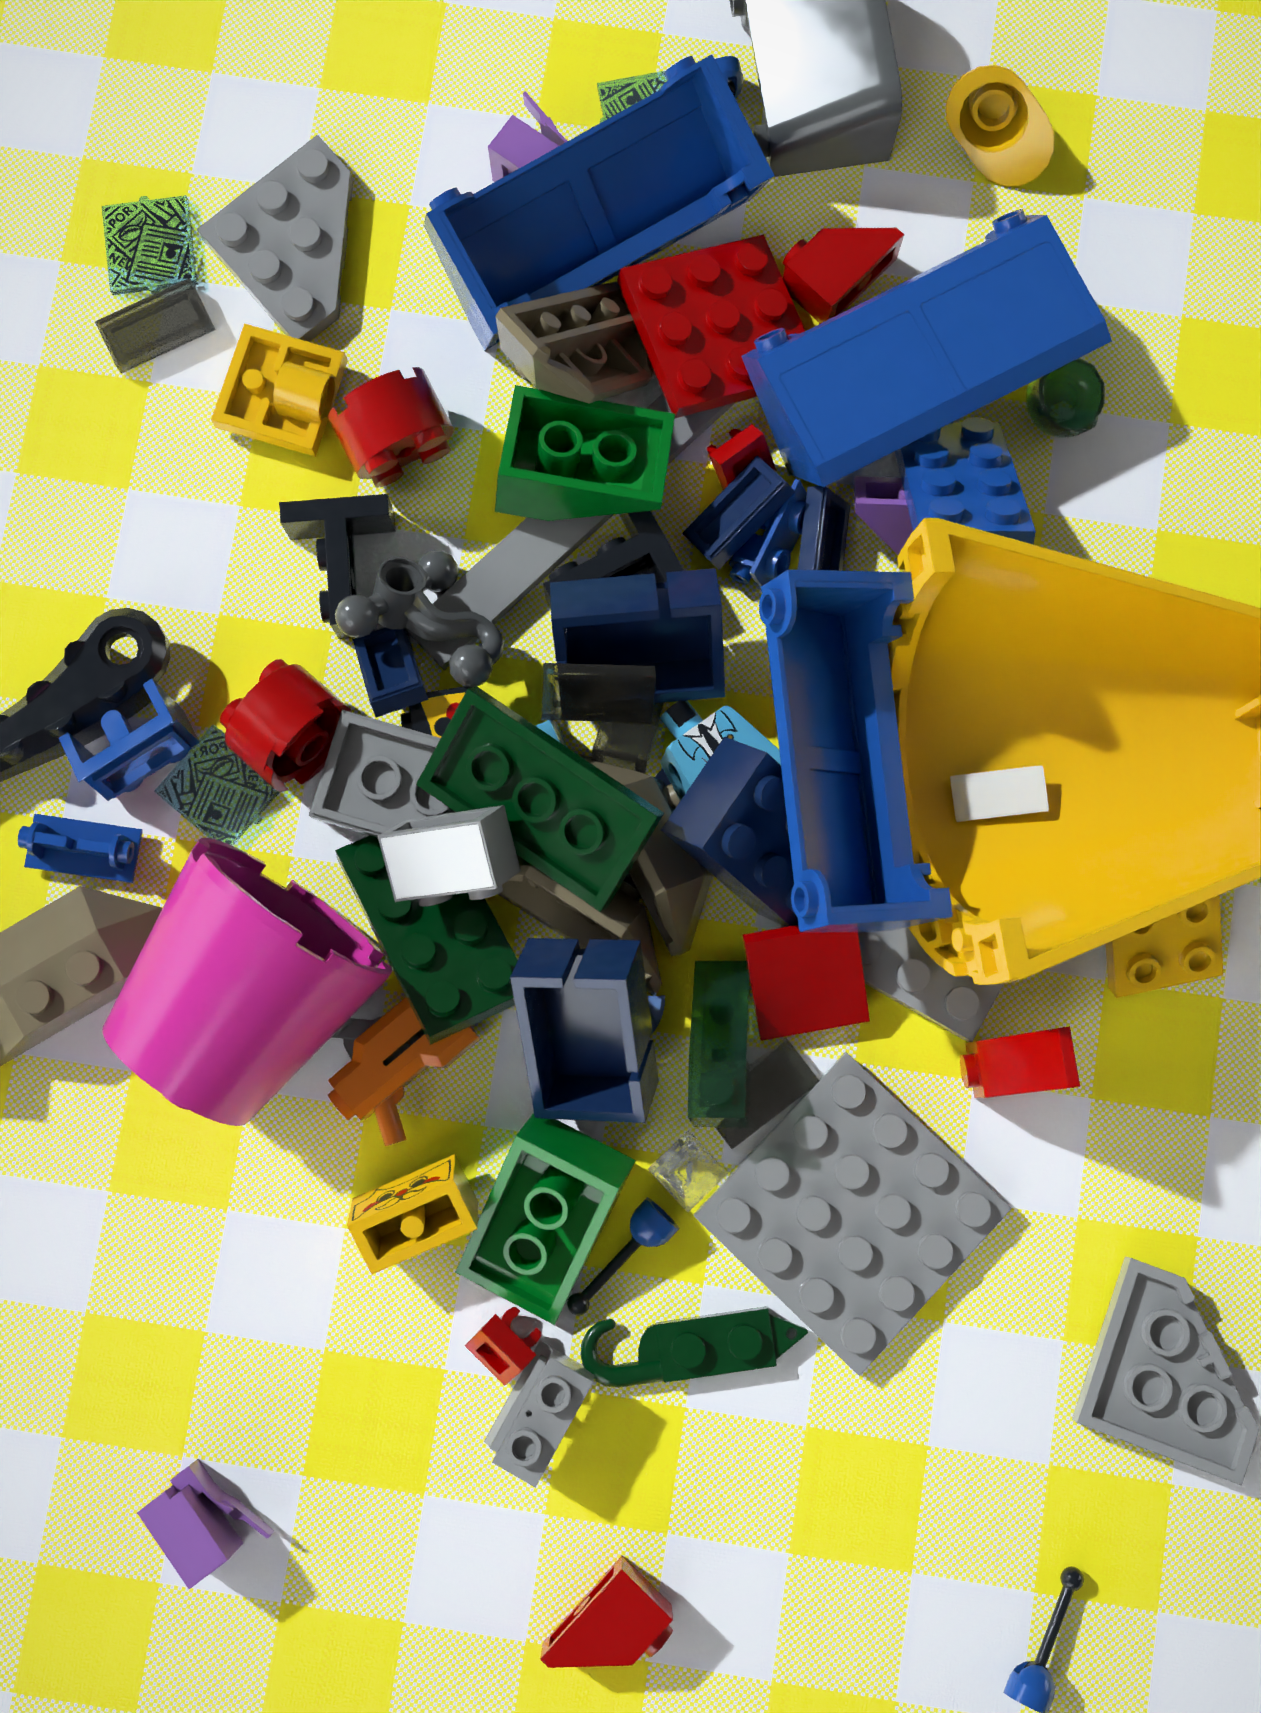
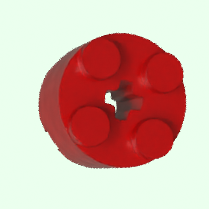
M412 367L415 377L404 379L401 371L395 370L362 384L344 397L348 407L340 415H338L334 407L328 414V419L357 476L360 479H372L376 488L387 486L400 479L404 475L401 467L413 461L421 459L423 464H430L443 458L451 451L447 440L452 436L454 428L424 369L420 367Z
M276 659L264 668L259 677V682L244 698L235 699L227 705L221 714L220 723L226 728L225 742L227 747L276 791L284 792L289 790L284 783L295 779L302 785L324 768L342 710L352 712V710L304 667L298 664L288 665L284 660Z

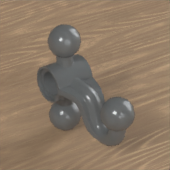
M442 550L425 553L418 563L405 557L386 559L380 564L372 595L368 598L356 594L347 596L338 604L335 611L337 626L344 634L353 638L370 635L379 623L389 629L407 628L417 636L430 641H447L461 637H475L482 642L481 647L475 644L461 646L453 653L449 661L450 674L457 683L465 687L483 685L491 676L492 666L501 658L504 649L502 634L495 624L486 617L476 612L468 611L443 612L437 609L424 594V591L427 589L432 592L446 591L457 581L458 564L452 555Z

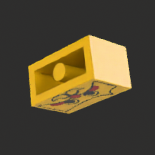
M456 1154L352 1198L347 1227L371 1275L477 1230L478 1200Z

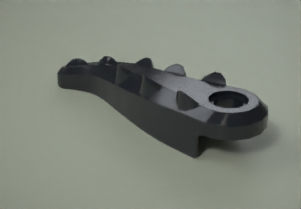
M131 608L112 609L96 617L77 641L70 642L67 645L64 658L42 681L33 683L27 689L26 696L0 714V782L66 755L59 740V737L65 733H70L85 746L105 735L101 726V719L106 712L117 710L128 720L151 703L143 684L150 679L158 683L166 673L171 657L169 640L162 627L143 611ZM122 637L134 638L138 646L135 658L127 664L119 665L113 663L110 658L112 644Z

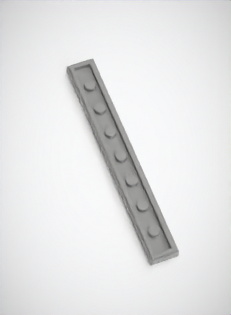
M664 393L646 408L671 413ZM735 403L675 418L668 464ZM613 515L554 521L526 518L440 596L433 605L437 609L449 613L476 612L486 617L493 624H496ZM406 628L408 634L444 671L450 666V658L459 647L474 644L478 640L475 637H461L447 641H430L417 636Z

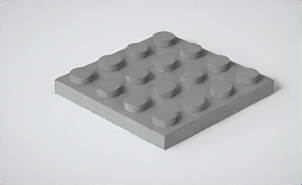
M845 1052L700 1206L693 1216L860 1376L1012 1208Z

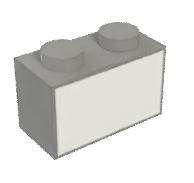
M504 805L403 820L378 835L395 902L418 899L420 906H431L451 899L452 894L467 892L471 900L484 899L501 893L503 891L502 885L521 871Z

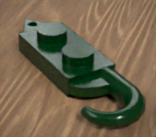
M767 1306L661 1321L648 1326L642 1334L638 1347L637 1362L609 1365L604 1363L597 1354L599 1338L616 1326L613 1319H606L597 1322L587 1331L581 1342L580 1356L583 1367L594 1374V1380L603 1386L620 1388L661 1381L666 1383L777 1366L776 1359L807 1335L808 1330L769 1313ZM790 1328L796 1330V1335L793 1338H789L786 1335L787 1330Z

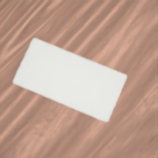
M1041 765L950 777L955 819L957 822L1046 812L1049 810L1044 768Z

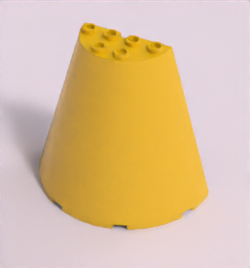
M924 518L911 533L897 557L899 569H904L903 572H911L914 601L908 604L900 603L894 615L893 625H901L902 637L888 643L914 864L930 863L931 875L923 876L925 881L932 888H949L953 917L908 927L920 946L934 962L955 977H972L974 984L1011 983L1027 978L1261 878V608L944 519ZM1043 766L1049 805L1048 811L961 822L956 821L950 781L951 776Z

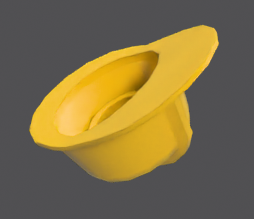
M998 65L979 66L963 74L951 88L946 101V121L953 136L962 146L977 170L989 181L1004 187L1021 186L1036 179L1045 170L1054 151V130L1047 114L1026 83L1011 69Z

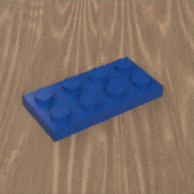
M981 417L967 418L963 422H952L895 451L913 531L924 518H940L1034 545L1036 530L1000 422H992Z

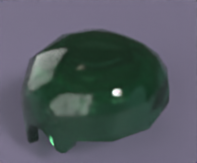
M1081 358L1029 383L1026 388V410L1034 426L1047 435L1059 438L1074 437L1094 428L1105 404V383L1093 364Z

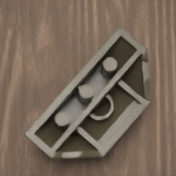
M617 281L502 307L495 316L501 351L514 363L517 373L524 380L532 383L537 389L586 403H593L646 386L653 378L652 364Z
M578 754L664 812L629 874L671 957L686 953L691 949L713 876L661 831L682 800L680 792L673 783L665 786L663 780Z
M517 855L521 871L502 885L503 891L498 895L565 939H578L581 949H586L589 939L641 940L647 992L656 996L662 986L646 907L638 902L640 898L638 890L623 881L608 908L599 912Z
M79 886L0 932V1067L118 998L162 908Z

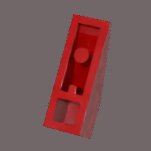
M1070 1026L965 1043L967 1054L960 1056L962 1080L965 1088H973L974 1098L1080 1087Z

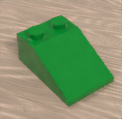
M515 385L498 471L495 512L544 521L661 510L675 414L602 400L586 403L544 390Z
M533 1113L515 1136L478 1219V1229L473 1231L455 1273L555 1325L636 1160L557 1119L535 1118Z

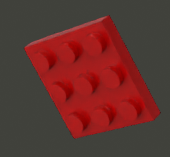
M764 234L620 269L617 278L671 413L675 414V418L757 397L741 356L756 349L754 340L770 331L784 328L787 335L805 332Z

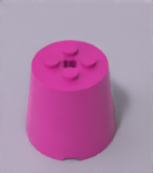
M201 838L193 847L103 1025L102 1032L107 1044L116 1056L131 1071L160 1092L172 1104L222 1124L243 1126L280 1091L381 987L393 969L392 966L383 961L378 964L384 954L362 931L305 887L292 879L285 888L261 873L266 867L265 862L222 841L212 838Z

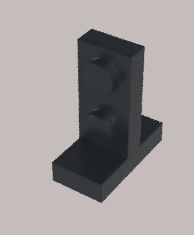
M388 494L279 502L280 523L290 540L321 538L316 540L317 561L320 571H327L328 590H322L319 593L322 622L330 623L338 639L353 638L344 634L336 624L335 611L338 604L345 597L357 595L354 535L396 532L395 512Z
M642 511L619 514L631 536L630 539L627 541L624 537L612 539L602 545L596 551L597 556L580 565L576 561L568 562L555 569L549 575L550 580L543 583L545 599L550 609V582L638 575L649 569L651 574L655 573L656 583L667 582L666 572L684 571L652 512Z

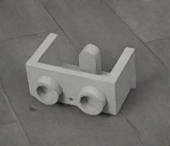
M539 1341L534 1350L536 1356L522 1371L484 1440V1443L496 1452L492 1463L535 1488L594 1382V1374L586 1370L582 1364L542 1341Z

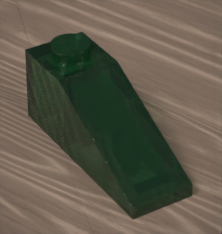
M695 961L689 1047L688 1119L693 1127L749 1128L750 978L747 961Z

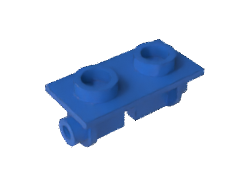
M795 479L791 486L795 493L760 527V529L765 530L763 536L754 534L731 557L729 565L732 569L729 576L735 581L748 584L750 579L753 578L761 589V586L789 569L790 554L799 536L802 535L807 492L800 480Z
M34 814L32 825L30 827H21L18 834V846L27 849L25 868L133 883L143 830Z

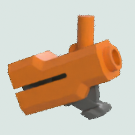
M406 997L384 1016L374 1020L350 1017L331 1038L343 1039L344 1047L351 1061L328 1079L334 1089L327 1095L338 1111L348 1120L355 1115L360 1120H366L375 1113L385 1146L404 1141L406 1136L396 1106L404 1097V1087L428 1067L448 1068L480 1041L481 1038L470 1026L430 1045Z

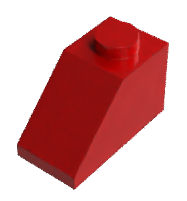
M897 227L822 228L809 242L801 239L790 249L783 260V265L785 266L783 280L790 297L820 324L843 313L897 260L905 234Z
M621 1555L544 1640L540 1660L548 1668L631 1666L644 1652L649 1657L655 1655L671 1636L673 1629L669 1624L673 1621L672 1604Z

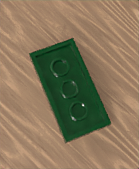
M479 687L467 689L416 783L417 786L455 812L504 805L516 854L599 912L608 908L664 815V812Z
M369 835L335 850L337 860L390 966H392L393 972L430 1045L515 1006L510 976L518 959L485 898L471 900L467 892L452 894L451 899L431 906H420L418 899L395 902L377 837Z

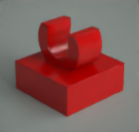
M753 424L742 431L733 428L729 431L731 439L719 448L712 444L707 447V452L722 490L757 455L777 472L765 436Z
M517 1307L508 1309L500 1318L495 1314L464 1345L504 1386L521 1373L536 1356L531 1348L541 1337V1331L538 1328H535L525 1338H519L511 1330V1322L520 1313Z

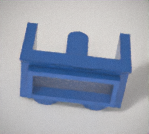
M153 679L145 682L143 686L158 716L133 731L128 720L117 710L106 712L101 719V726L110 746L95 756L70 733L67 732L59 737L78 782L84 780L107 801L116 798L124 792L134 791L142 784L144 779L169 763L181 761L192 747L200 743L184 710Z

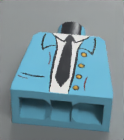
M679 700L660 717L661 721L676 738L666 748L660 763L670 783L676 786L682 798L724 737L765 751L781 765L779 749L730 706H723L703 720L688 701Z

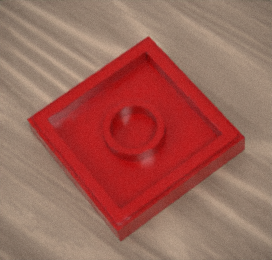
M799 925L743 935L758 1033L761 1041L870 1021L858 932H799Z

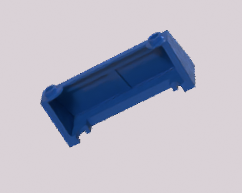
M712 54L697 63L693 56L680 60L664 72L667 82L661 86L659 91L474 194L472 192L460 194L458 188L455 187L440 194L429 203L431 211L426 213L423 226L484 351L499 343L495 316L500 308L602 285L618 276L621 268L643 262L749 202L775 176Z
M1023 209L1007 213L992 222L994 230L985 236V242L801 334L787 335L784 328H779L754 340L756 349L741 357L788 474L825 487L1112 342L1102 313L1048 216L1025 215Z
M788 569L761 586L762 594L759 601V614L766 626L794 879L791 904L794 913L798 917L799 932L892 931L951 918L953 915L949 888L936 889L928 885L923 876L931 875L930 863L914 864L889 659L888 643L902 637L901 625H893L895 612L900 603L908 604L914 601L911 572Z

